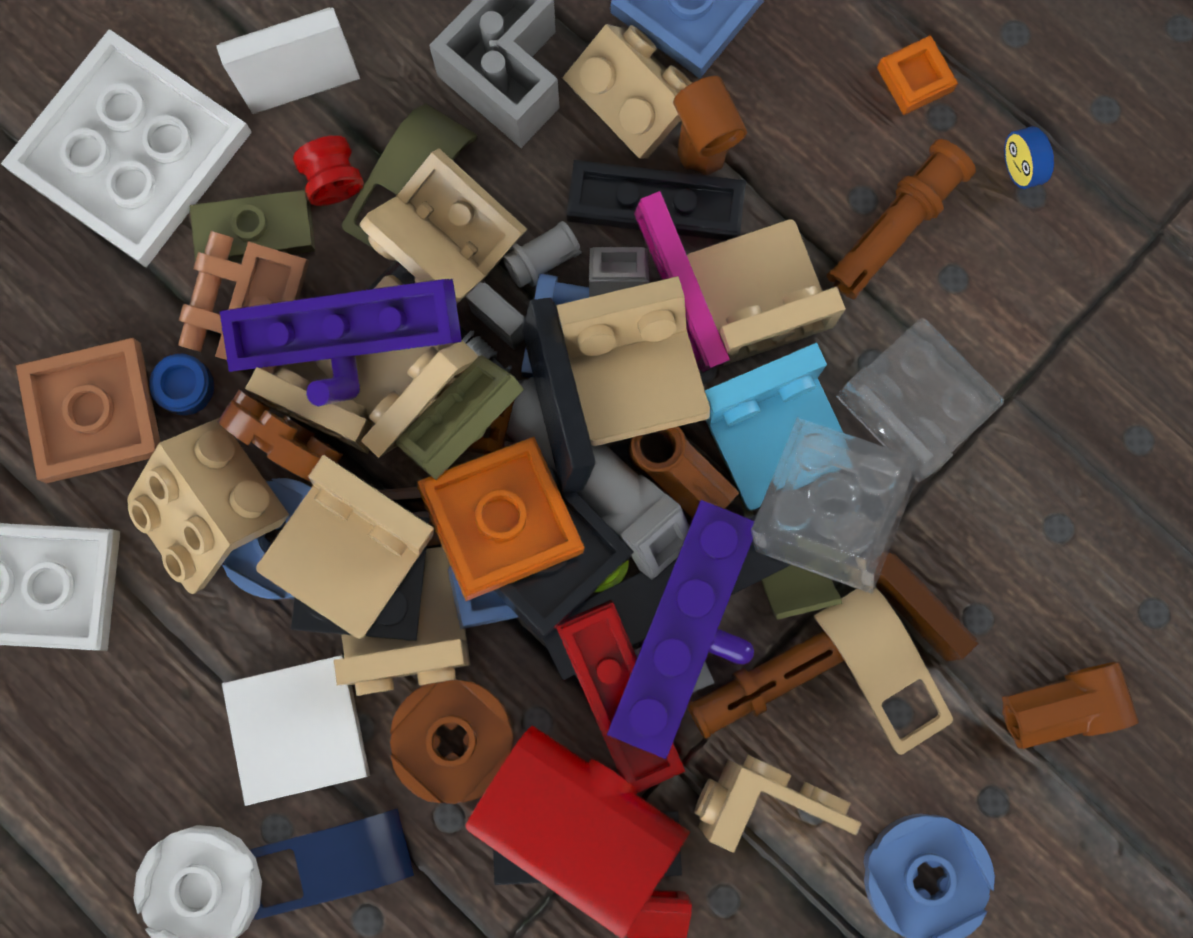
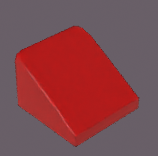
M654 890L626 937L687 938L692 915V902L689 895L685 891Z

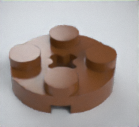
M240 389L218 420V423L233 436L248 446L252 442L268 454L266 456L268 459L310 481L309 474L323 455L336 464L343 456L337 449L315 437L316 433L287 415L280 418L270 412L271 408Z
M455 679L423 685L402 702L392 719L390 734H392L390 740L392 754L390 756L396 775L413 794L428 802L457 804L483 796L496 773L512 751L515 736L507 710L491 691L475 682ZM444 725L446 728L453 730L460 725L466 730L467 734L464 736L463 742L468 749L463 756L455 752H451L446 757L440 755L437 748L441 745L442 740L436 734L440 727Z

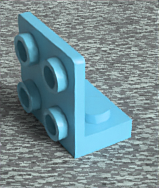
M817 343L705 390L710 406V417L706 419V423L742 502L748 511H754L856 464V458L818 380L827 363Z

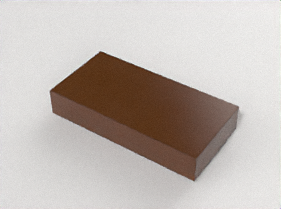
M888 553L876 559L862 573L946 662L964 659L978 645L977 639L895 553Z

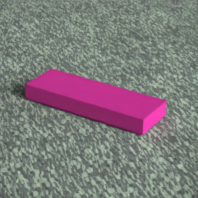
M659 191L640 199L634 215L661 280L679 277L685 296L687 333L698 370H701L703 373L720 366L730 360L662 194Z

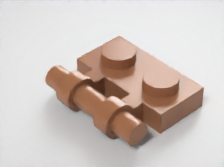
M210 231L205 252H198L193 270L199 271L190 304H183L179 321L184 322L178 346L201 352L207 330L221 333L215 357L227 360L220 314L213 312L222 279L236 282L228 310L298 300L309 265L307 259L248 242L242 264L228 261L234 238ZM278 366L263 367L260 369L274 374Z

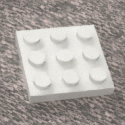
M109 29L1 164L15 176L134 260L147 267L189 214L190 205H195L252 132L244 121Z

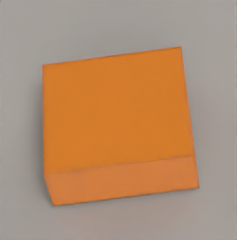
M931 35L881 58L877 66L903 116L953 92L958 84Z

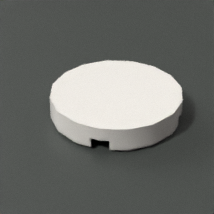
M196 825L168 835L147 852L136 873L133 899L137 914L142 913L143 921L148 926L145 930L151 938H238L249 928L260 907L262 879L255 856L239 837L221 827Z

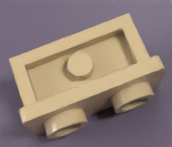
M606 24L562 78L639 159L648 158L681 121L674 107L673 100L682 89L692 84V82L674 66L670 65L666 69L653 56L654 51L657 49L655 44L637 27L630 25L626 29Z

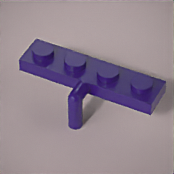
M440 279L219 311L229 372L255 369L256 367L263 368L331 359L333 378L313 381L307 387V398L315 406L348 401L358 396L360 382L356 362L357 355L462 342L453 279Z
M700 500L607 735L666 759L708 652L727 659L734 664L744 665L752 660L754 656L752 644L747 640L718 629V626L759 525L758 522Z

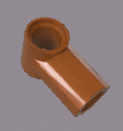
M715 75L693 82L682 89L673 100L674 107L682 121L677 151L680 161L686 170L693 169L706 176L723 169L726 153L743 140L748 133L722 78Z
M679 426L652 432L662 434L671 443V458L666 462L654 463L644 457L641 452L640 442L641 438L647 434L632 437L629 441V461L635 470L647 476L660 490L680 504L683 513L691 521L700 500L725 509L739 494L685 439L684 433Z
M1119 661L1076 670L1065 674V680L1002 696V713L1007 730L1013 737L1017 748L1022 749L1057 741L1080 733L1083 736L1110 733L1139 723Z

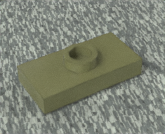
M305 190L190 205L195 261L198 252H205L210 231L234 238L228 261L231 262L243 261L248 242L291 255L315 251L311 207Z
M481 355L397 439L395 444L412 461L437 480L471 444L483 436L487 427L520 395L524 388L513 375Z

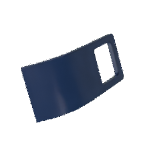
M398 808L343 825L249 849L255 858L292 849L303 889L302 898L268 907L262 905L260 898V907L253 920L363 893L414 876Z

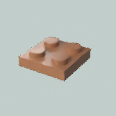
M129 338L16 365L38 481L47 484L151 458L156 447L161 442L141 343L136 339Z

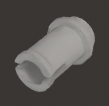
M561 221L556 227L521 247L515 243L511 247L510 253L503 256V262L509 275L518 287L521 288L528 283L534 287L537 285L540 274H544L568 259L580 255V245L570 227L564 221Z

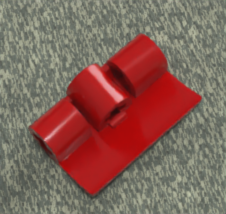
M535 726L528 728L516 743L466 823V829L472 835L620 938H624L655 887L662 880L691 833L681 824L635 794L637 792L636 789L613 770L593 759H590L588 762Z

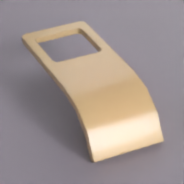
M868 581L841 598L842 604L827 607L814 615V618L840 652L893 749L902 755L950 725L953 717L901 620L886 598L871 581ZM921 679L938 710V715L905 737L899 738L882 708V703L916 680Z

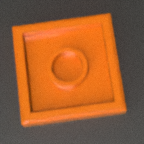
M534 436L448 469L437 480L430 476L417 481L420 495L466 601L581 555L584 552L585 547Z

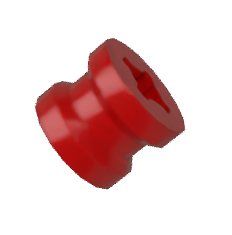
M337 135L320 137L301 146L294 153V164L298 172L307 178L308 183L306 184L305 192L308 200L313 205L327 206L337 204L356 195L363 188L364 181L359 169L352 167L349 159L352 151L345 137Z

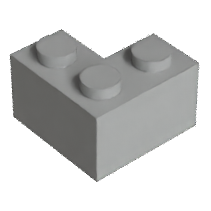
M473 0L429 45L437 76L520 148L560 108L558 79L533 58L535 53L556 33L554 0Z

